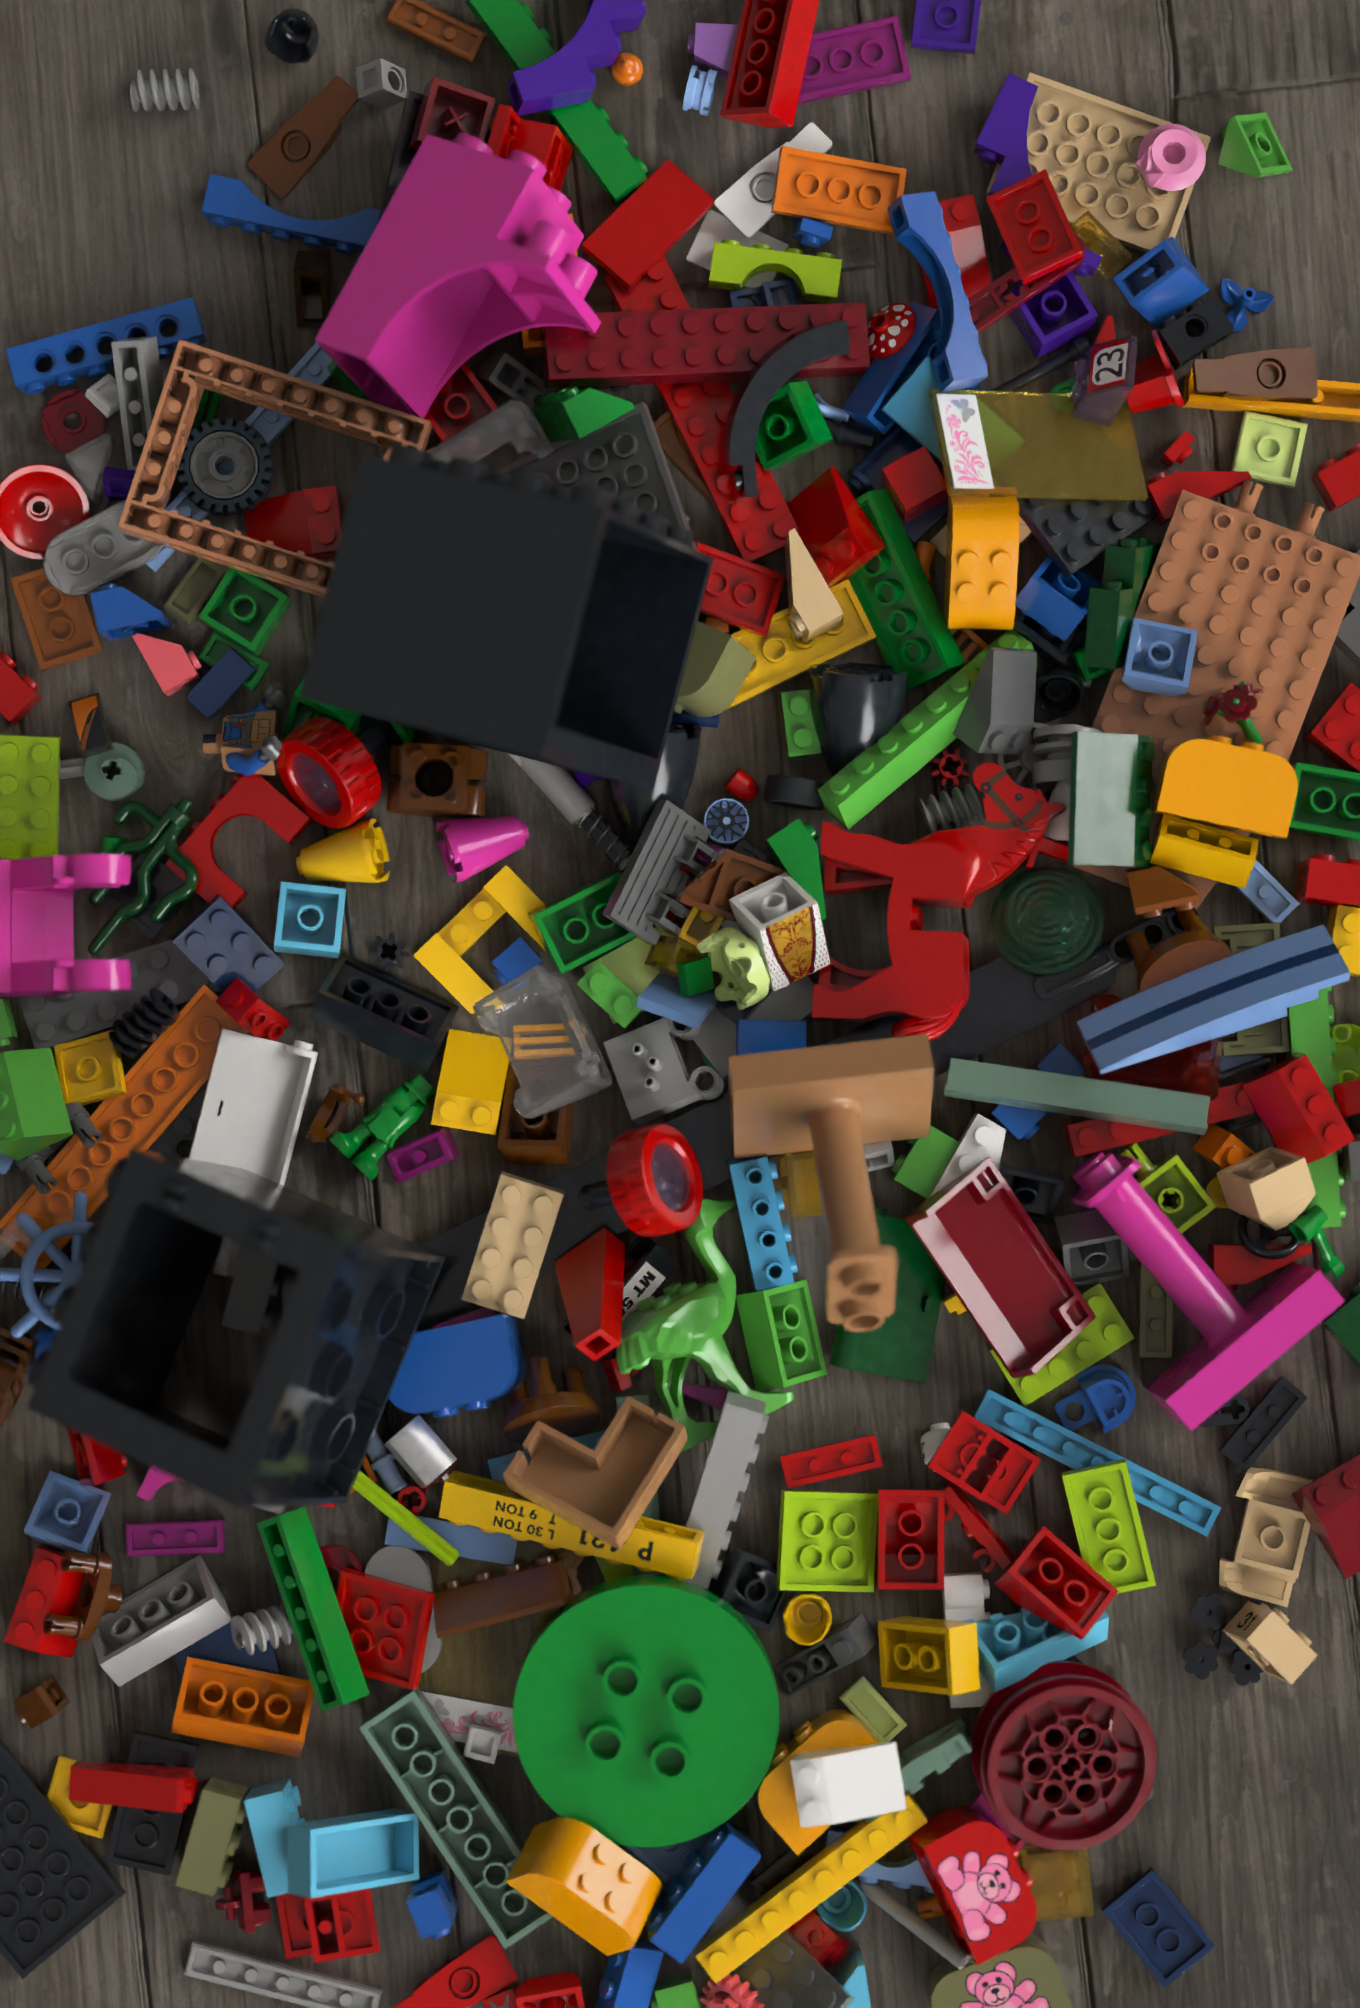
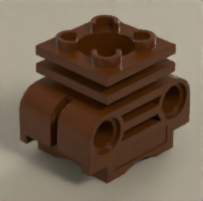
M403 742V745L390 746L389 777L401 778V781L388 782L386 811L388 813L405 814L408 816L485 817L486 787L472 785V782L487 783L488 752L459 745ZM437 765L450 768L453 771L454 779L452 786L446 793L441 796L432 797L421 792V776L428 768Z
M0 1327V1427L3 1428L6 1420L10 1419L25 1384L24 1374L28 1375L29 1362L35 1360L34 1342L30 1339L31 1336L24 1333L21 1337L16 1338L11 1335V1331Z

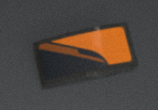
M100 693L69 701L71 721L81 757L84 759L113 750L114 747L107 726L109 723Z

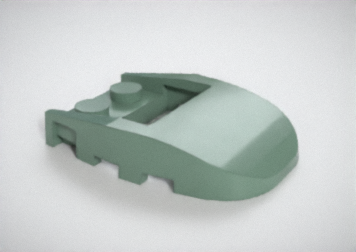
M961 1718L917 1739L898 1754L904 1792L909 1790L913 1795L924 1787L921 1780L935 1770L940 1775L951 1766V1763L965 1753L968 1754L972 1751V1732ZM881 1815L866 1817L864 1820L869 1822Z

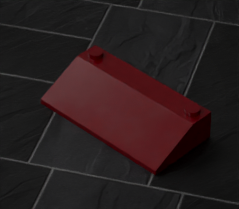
M990 1157L985 1158L930 1196L905 1217L1012 1379L1035 1374L1096 1318Z

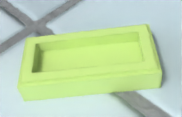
M864 1675L839 1696V1699L867 1726L881 1743L891 1741L907 1726L903 1718Z

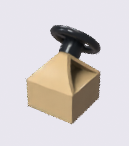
M1270 1146L1217 1172L1227 1207L1241 1214L1238 1220L1237 1231L1244 1247L1254 1255L1265 1259H1281L1291 1255L1301 1242L1291 1233L1288 1224L1302 1213L1316 1194L1305 1157ZM1250 1219L1256 1221L1260 1227L1261 1236L1256 1244L1251 1240L1247 1232V1225ZM1278 1236L1292 1237L1291 1241L1283 1248L1275 1250L1265 1249L1269 1241L1276 1239Z

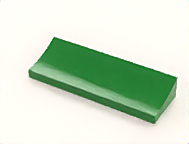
M886 488L868 491L858 497L856 501L886 548L848 579L877 636L875 640L886 664L894 666V673L900 672V669L908 671L906 693L966 663L951 630L946 629L944 614Z

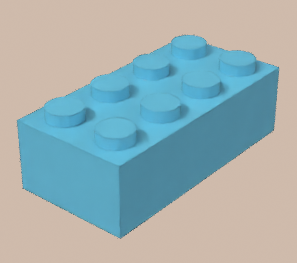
M393 1808L287 1825L288 1893L315 1898L419 1880V1825L417 1815L412 1811Z

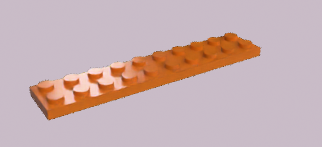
M204 984L180 1011L177 1021L172 1026H168V1029L155 1040L124 1076L127 1094L104 1100L89 1117V1120L96 1129L101 1132L102 1139L97 1141L93 1136L92 1138L97 1144L92 1148H86L75 1134L46 1167L52 1176L56 1178L57 1185L52 1187L48 1182L52 1190L47 1194H40L37 1187L32 1183L1 1219L0 1239L22 1258H24L26 1251L34 1240L17 1223L16 1217L19 1213H27L45 1231L57 1224L73 1221L74 1195L79 1191H83L87 1195L86 1221H88L110 1196L106 1192V1182L114 1164L122 1157L128 1158L131 1149L148 1151L208 1082L221 1029L243 1034L250 1033L237 1024L215 1002L219 995ZM72 1234L60 1237L53 1242L63 1250L72 1240ZM42 1251L35 1264V1269H47L53 1260Z

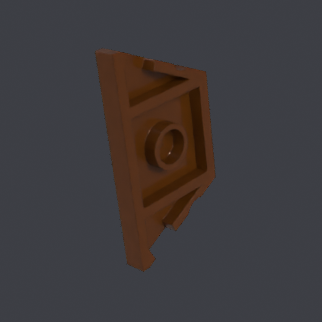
M723 848L677 895L675 901L737 922L729 899L786 872V870Z

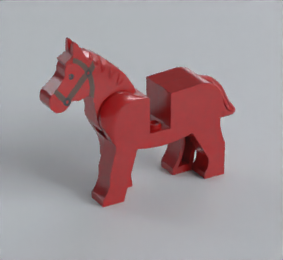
M985 762L978 766L973 773V782L979 793L985 797L983 807L986 822L982 825L936 831L905 845L869 834L849 833L840 829L832 822H822L820 854L825 858L823 891L828 896L891 889L888 904L887 932L893 965L877 970H857L847 967L829 956L830 964L819 969L818 985H813L812 1018L816 1021L867 1023L884 1016H908L893 1024L890 1038L928 1034L929 1041H932L947 1031L957 1019L960 1011L965 1007L970 994L969 940L963 932L923 931L924 912L920 911V907L971 908L977 894L987 891L1003 881L1025 861L1041 841L1050 820L1066 811L1065 804L1047 802L1040 789L1034 791L1029 788H1022L1007 775L1000 765Z

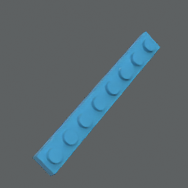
M988 1388L973 1415L980 1422L1073 1469L1125 1459ZM1126 1459L1137 1502L1206 1537L1208 1536L1221 1510L1220 1506Z

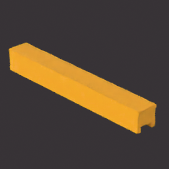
M1191 368L1188 374H1185L1183 397L1186 405L1182 407L1244 412L1246 410L1266 415L1360 423V383L1317 380L1318 396L1314 399L1248 401L1226 398L1224 396L1225 392L1196 393L1194 390L1193 370Z

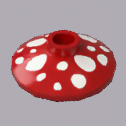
M902 302L890 303L880 308L867 321L869 357L874 359L887 358L896 354L908 343L914 334L917 324L916 313L909 305Z

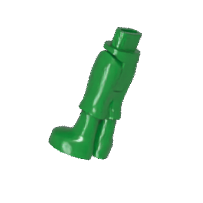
M419 1073L408 1083L404 1081L402 1083L403 1086L400 1085L390 1091L369 1115L362 1118V1122L349 1133L337 1131L328 1138L348 1159L357 1152L371 1134L376 1138L351 1161L371 1182L379 1173L377 1164L381 1156L389 1147L393 1148L397 1138L418 1120L424 1108L429 1105L427 1100L436 1092Z

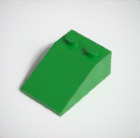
M800 818L766 839L765 846L778 866L786 870V873L818 903L821 922L823 923L826 919L818 846L815 842L819 837L808 821L803 824Z

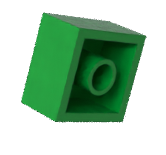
M807 380L788 383L781 387L771 399L759 425L755 447L764 471L782 468L834 440Z
M229 567L198 618L205 625L259 657L292 604V601L288 596L256 576Z

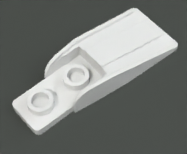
M811 122L789 143L786 142L782 146L825 154L831 149L832 141ZM782 146L751 168L715 200V206L746 238H751L775 215V213H771L779 150Z

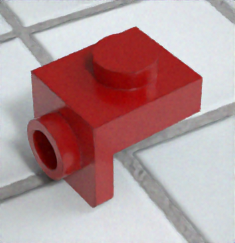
M1042 837L1036 848L1025 859L1023 869L1031 870L1033 868L1037 853L1067 863L1068 846L1066 845L1068 841L1051 838L1045 839Z

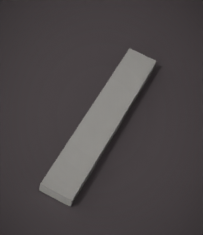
M195 1940L191 1943L183 1974L310 2008H378L383 1990Z

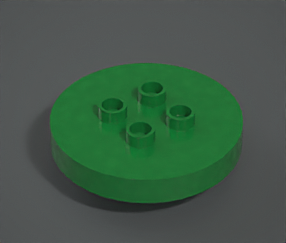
M632 1576L615 1579L596 1585L569 1600L565 1606L560 1607L551 1615L532 1640L519 1670L514 1695L513 1728L517 1751L530 1782L541 1798L560 1817L572 1818L583 1822L614 1844L630 1847H661L682 1843L710 1832L730 1819L745 1805L761 1784L773 1758L779 1733V1699L775 1675L769 1656L753 1628L740 1613L712 1592L697 1585L668 1577Z

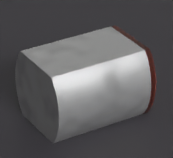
M420 1415L413 1418L384 1444L423 1491H426L432 1485L437 1486L439 1483L441 1484L447 1480L452 1472L451 1469L460 1462Z

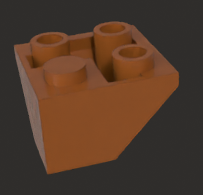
M1150 864L1149 867L1125 870L1136 915L1142 914L1143 918L1160 916L1163 914L1162 909L1175 907L1176 911L1188 910L1195 907L1194 902L1201 901L1200 894L1194 885L1165 867Z

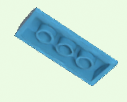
M927 356L917 364L881 410L921 446H925L929 453L951 471L936 394H971L965 389L940 393L931 363L932 360ZM977 401L990 470L992 471L1010 459L1024 441Z

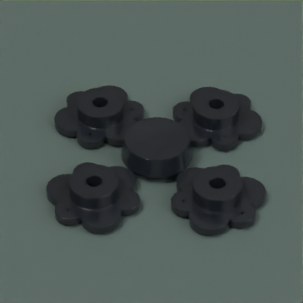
M1210 1593L1206 1597L1198 1596L1195 1600L1196 1605L1191 1607L1189 1611L1190 1618L1196 1621L1198 1627L1202 1630H1206L1208 1627L1215 1629L1212 1636L1215 1646L1205 1645L1203 1642L1197 1641L1194 1644V1648H1186L1183 1652V1659L1187 1662L1185 1665L1186 1672L1189 1674L1194 1673L1200 1680L1207 1679L1210 1671H1215L1218 1668V1662L1215 1659L1218 1657V1651L1224 1654L1233 1653L1232 1658L1234 1662L1229 1665V1671L1235 1674L1234 1679L1237 1684L1245 1686L1250 1681L1252 1683L1259 1682L1260 1673L1264 1671L1242 1649H1238L1239 1646L1223 1631L1226 1625H1223L1222 1616L1226 1615L1227 1608L1221 1604L1220 1596L1216 1593ZM1256 1599L1249 1600V1602L1261 1605Z

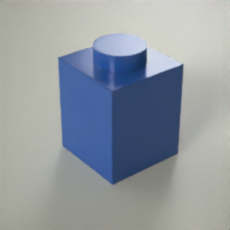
M519 937L492 961L496 967L492 973L504 987L510 983L515 988L537 969L543 961L523 938Z

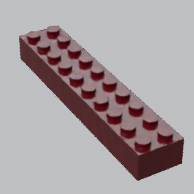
M865 302L595 313L601 321L596 333L565 326L540 327L545 389L571 388L573 386L581 388L744 381L757 362L779 342L807 327L840 319L848 320L850 354L831 356L816 361L798 371L790 379L862 376L870 367Z

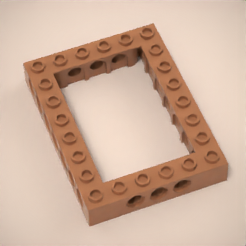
M179 339L118 527L122 533L325 598L334 561L326 563L307 557L305 552L300 550L295 553L277 547L269 540L264 543L244 536L241 531L235 530L233 533L212 526L210 521L203 520V522L181 516L179 511L172 509V512L165 510L204 389L388 448L384 456L385 460H388L392 443L425 451L432 430L431 421Z

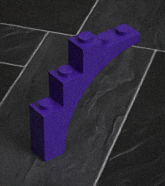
M589 0L584 22L572 40L556 54L542 62L512 73L506 89L513 109L518 116L588 102L596 87V77L593 69L613 66L621 50V41L618 33L638 29L646 14L644 0Z
M1010 73L1003 84L974 149V152L979 154L978 157L982 161L991 165L996 163L1002 165L988 196L1032 176L1028 161L1027 129L1030 109L1038 86ZM1003 239L1000 249L1005 250V255L1012 259ZM1085 247L1086 256L1084 261L1071 272L1082 277H1086V275L1093 277L1102 257Z

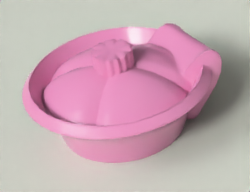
M1164 124L1152 129L1143 138L1138 150V161L1135 164L1150 189L1157 187L1166 191H1178L1192 185L1202 174L1206 162L1205 148L1200 138L1191 129L1179 124Z

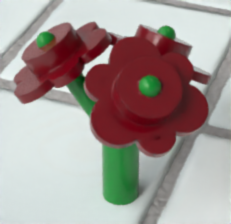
M1241 681L1240 684L1233 685V689L1227 690L1225 693L1218 692L1216 697L1210 696L1203 703L1202 714L1205 715L1204 724L1208 726L1217 713L1224 717L1227 722L1238 724L1249 742L1260 744L1263 738L1250 719V711L1254 710L1258 705L1256 697L1252 696V694L1263 693V689H1253V683Z

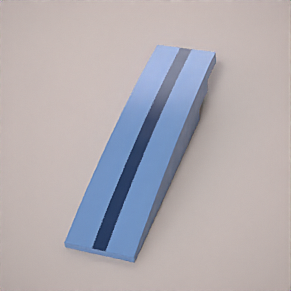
M1323 924L1229 956L1161 983L1077 1021V1027L1100 1074L1285 1017L1287 1016L1288 1007L1317 999L1320 989L1349 981L1350 970Z

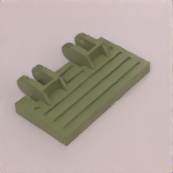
M1279 922L1213 927V934L1223 941H1228L1229 945L1227 946L1232 955L1281 938ZM1287 1016L1212 1039H1236V1041L1222 1042L1223 1057L1290 1052Z

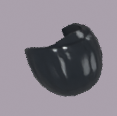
M286 9L278 14L270 23L266 32L265 45L270 53L284 62L307 63L318 47L319 32L317 24L304 10Z

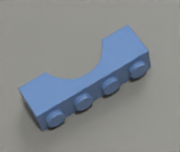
M831 1825L825 1832L823 1849L851 1828ZM915 1852L897 1861L879 1858L857 1875L859 1880L867 1883H878L879 1879L892 1881V1886L910 1889L911 1884L924 1886V1891L933 1893Z

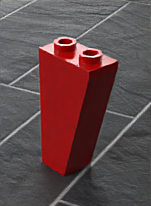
M605 1227L554 1262L574 1345L593 1361L598 1360L621 1344L625 1244Z
M76 1761L70 1769L69 1800L183 1813L188 1805L192 1804L193 1797L197 1798L199 1778L194 1777L193 1767Z

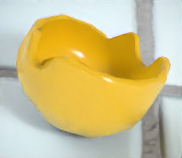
M804 1592L790 1599L783 1612L785 1633L788 1638L798 1645L809 1646L823 1640L832 1625V1613L828 1602L816 1593Z

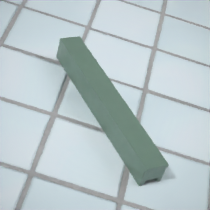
M951 1058L948 1080L944 1089V1096L1199 1135H1205L1208 1128L1206 1123L1210 1096Z

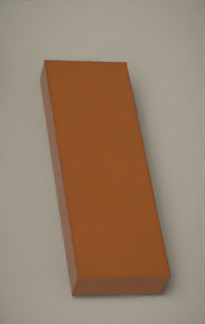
M395 0L386 18L387 24L473 65L487 37L485 32L419 0Z

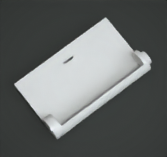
M222 1028L188 1159L243 1168L284 1186L318 1052L312 1050L314 1044L294 1040V1044L289 1045Z

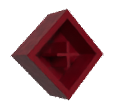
M433 77L425 86L409 148L418 151L427 134L454 142L459 133H466L484 142L496 98Z

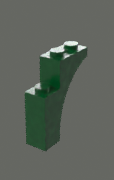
M1133 535L1131 538H1118V543L1106 545L1102 585L1090 587L1084 666L1106 669L1124 667L1137 600L1146 576L1153 566L1161 543L1150 542L1149 536Z

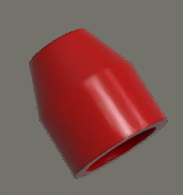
M738 768L724 785V788L733 796L750 802L759 792V788L753 778L741 768Z

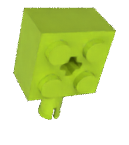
M1137 1142L1130 1145L1129 1149H1125L1120 1153L1124 1157L1135 1158L1132 1153L1136 1156V1160L1141 1164V1167L1135 1172L1138 1176L1136 1180L1181 1234L1217 1207L1177 1154H1171L1158 1165H1153ZM1164 1193L1174 1195V1198L1171 1200L1172 1207L1162 1205Z

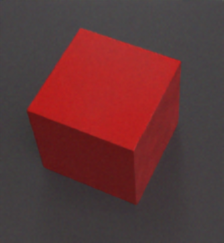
M925 446L912 453L898 457L890 465L882 468L881 484L887 489L904 523L947 500L949 486Z

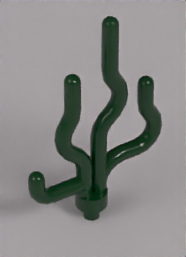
M183 796L177 806L170 803L161 817L140 801L126 802L114 814L113 821L117 825H122L131 814L135 813L151 825L152 829L143 838L121 843L114 849L112 854L128 855L148 849L150 851L137 869V895L135 899L119 907L111 915L89 944L88 952L91 955L99 954L123 921L138 914L146 906L150 898V872L165 851L171 861L184 871L185 881L179 888L168 892L151 912L150 919L155 923L160 922L174 904L187 899L194 892L199 877L197 867L180 852L177 846V837L191 820L187 813L194 805L185 796ZM95 888L88 898L90 904H100L111 888Z

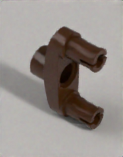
M66 1550L63 1557L69 1558V1560H61L62 1570L65 1572L85 1573L75 1612L72 1616L48 1613L45 1619L51 1621V1623L44 1622L43 1630L47 1635H65L73 1640L86 1641L94 1634L103 1612L116 1613L122 1603V1589L119 1584L111 1583L112 1562L107 1552L92 1551L90 1553H81Z

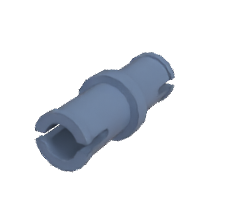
M376 1429L367 1450V1455L372 1462L370 1465L372 1471H377L388 1494L392 1495L406 1487L407 1483H405L393 1461L395 1459L392 1453L389 1454Z

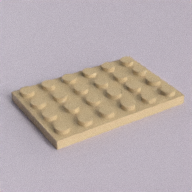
M1030 72L1027 81L1038 86L1030 109L1027 129L1028 161L1031 173L1034 175L1046 169L1070 225L1145 253L1164 239L1170 237L1175 239L1195 182L1189 187L1178 191H1166L1157 187L1150 189L1135 164L1138 161L1139 146L1147 133L1160 125L1174 123ZM1193 131L1202 141L1206 153L1211 137ZM997 163L995 167L993 176L991 178L989 187L986 192V196H988L990 192V189L1002 166L1001 164Z

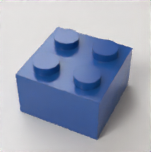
M1048 555L1017 596L1015 606L1023 614L1032 617L1044 626L1050 634L1059 637L1065 642L1088 612L1090 587L1099 586L1102 583L1082 568L1068 578H1065Z

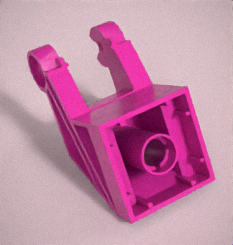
M78 854L0 860V997L63 996L80 992L132 990V972L129 960H74L73 899L75 891L83 888H120V885H129L131 856L119 854Z

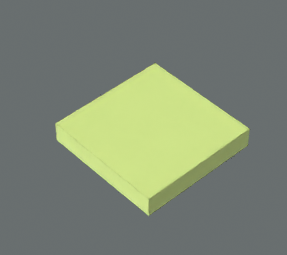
M1245 410L1241 420L1231 471H1249L1251 480L1294 488L1308 424Z

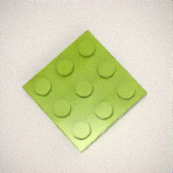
M781 1490L776 1589L784 1591L874 1592L878 1494L872 1492Z

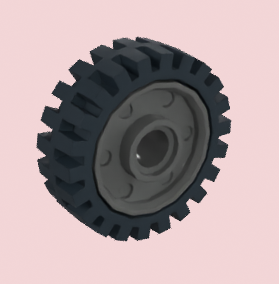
M215 418L212 422L205 421L201 423L199 428H194L190 431V436L177 471L183 491L201 510L218 517L219 515L224 517L240 516L248 510L252 511L259 502L262 503L267 492H270L275 475L274 459L267 442L256 429L240 420L236 421L233 418L221 420L220 418ZM226 460L232 461L234 468L230 474L221 475L218 473V466L221 462Z

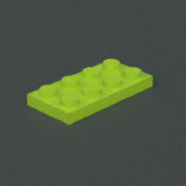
M0 734V860L59 855L61 737Z
M1097 1283L1081 1293L1096 1318L1035 1374L1012 1379L994 1350H989L1024 1407L1135 1339L1101 1283Z
M1126 1458L1062 1472V1479L1082 1560L1119 1591L1117 1594L1156 1586Z

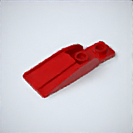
M491 1934L435 1969L413 1988L412 1995L391 2008H469L517 1981L518 1976L496 1936Z

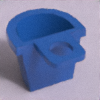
M1098 1364L1088 1367L1074 1377L1080 1390L1059 1400L1054 1406L1065 1428L1074 1431L1096 1419L1103 1433H1106L1118 1427L1129 1418L1135 1407L1136 1393L1133 1382L1125 1372L1113 1365ZM1072 1402H1078L1084 1410L1082 1417L1076 1421L1069 1420L1065 1415L1066 1406Z

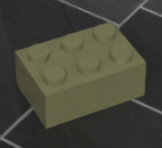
M211 1777L201 1793L175 1886L213 1897L219 1887L224 1889L226 1882L229 1881L234 1865L233 1861H229V1857L233 1856L235 1850L238 1849L243 1830L238 1829V1825L243 1824L244 1818L247 1817L244 1799L248 1794L249 1787Z

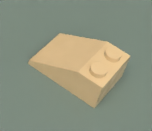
M794 528L788 532L785 541L788 609L791 619L788 621V625L796 638L802 637L804 643H807L839 625L844 612Z

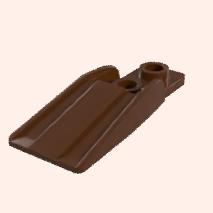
M335 76L317 98L314 97L270 138L248 162V167L281 199H285L329 150L342 129L340 121L359 101L358 93L341 77Z
M1312 347L1255 351L1224 356L1221 359H1197L1192 363L1194 390L1196 393L1225 392L1224 396L1226 398L1248 401L1314 399L1318 396L1315 356Z

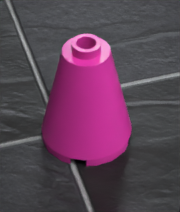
M517 816L444 819L436 822V833L442 831L444 839L438 841L440 853L448 875L455 874L452 880L453 883L463 882L525 847V840L529 839V832L525 821H519Z

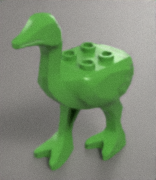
M703 1198L697 1219L689 1227L683 1229L685 1238L692 1251L706 1271L707 1281L696 1284V1281H690L683 1285L680 1282H676L662 1289L664 1294L655 1299L654 1296L639 1301L636 1304L638 1309L630 1312L622 1323L621 1344L617 1346L616 1360L621 1374H628L632 1369L640 1370L651 1360L655 1371L654 1388L665 1407L667 1417L685 1426L688 1441L681 1452L712 1438L718 1421H694L687 1416L683 1403L682 1384L691 1358L701 1364L709 1379L725 1387L728 1391L766 1402L764 1410L766 1415L795 1399L792 1391L758 1392L751 1390L736 1369L722 1337L733 1317L736 1300V1276L715 1244L713 1227L719 1217L735 1207L736 1202L732 1198L723 1200Z

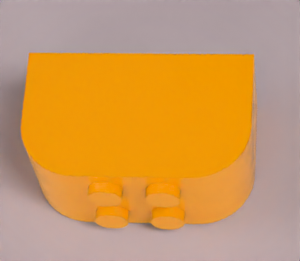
M949 488L943 605L946 629H1013L1019 551V505L1015 489Z
M1217 735L1209 736L1208 740L1193 739L1173 747L1165 755L1160 766L1151 808L1152 812L1274 838H1287L1298 782L1294 769L1284 758L1273 753L1264 752V745L1245 742L1241 743L1240 746L1231 745V738Z
M841 1709L829 1710L820 1714L811 1723L808 1720L802 1722L794 1730L795 1737L787 1744L782 1741L776 1746L770 1766L757 1788L761 1813L797 1856L831 1825L801 1828L790 1760L799 1752L881 1743L867 1726L850 1711Z
M557 1817L534 1826L505 1881L607 1956L634 1947L662 1890L661 1881L651 1870L594 1828L567 1817Z

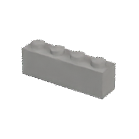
M157 336L128 338L111 342L128 470L136 471L163 390Z

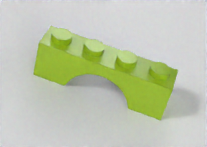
M723 239L721 243L714 242L708 288L726 291L741 290L753 276L762 272L773 271L793 278L801 291L803 301L835 304L838 296L842 259H835L836 256L834 254L819 252L816 256L806 255L803 250L796 248H786L783 252L772 250V247L766 244H753V247L740 246L738 241Z

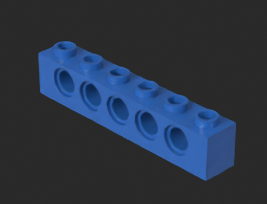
M193 297L5 350L15 386L21 393L26 392L27 395H34L45 391V387L49 385L67 386L75 383L78 377L88 375L90 378L105 375L107 369L114 368L113 353L108 355L100 354V349L106 342L133 338V336L139 333L146 334V337L157 336L160 360L168 357L169 352L176 350L179 339L199 346L201 343L207 342L197 304ZM176 325L177 332L174 336L170 338L162 336V331L166 326ZM80 350L84 352V357L79 363L72 364L69 362L70 355L74 351ZM45 359L53 360V365L49 371H38L41 361Z

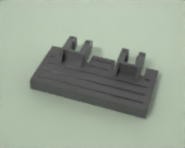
M661 799L656 804L603 915L650 945L656 946L661 935L659 931L651 927L652 924L670 935L679 936L682 929L666 919L665 915L669 910L680 918L687 919L690 910L675 901L689 878V875L680 870V867L682 866L697 876L705 867L693 860L695 853L710 861L718 854L703 843H706L711 830L670 801Z

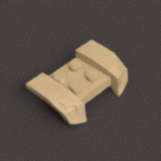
M1252 1467L1247 1471L1236 1493L1238 1497L1247 1498L1233 1560L1220 1559L1219 1586L1222 1590L1288 1607L1293 1583H1295L1296 1578L1298 1579L1311 1526L1293 1498L1292 1493L1314 1481L1313 1479L1263 1468Z

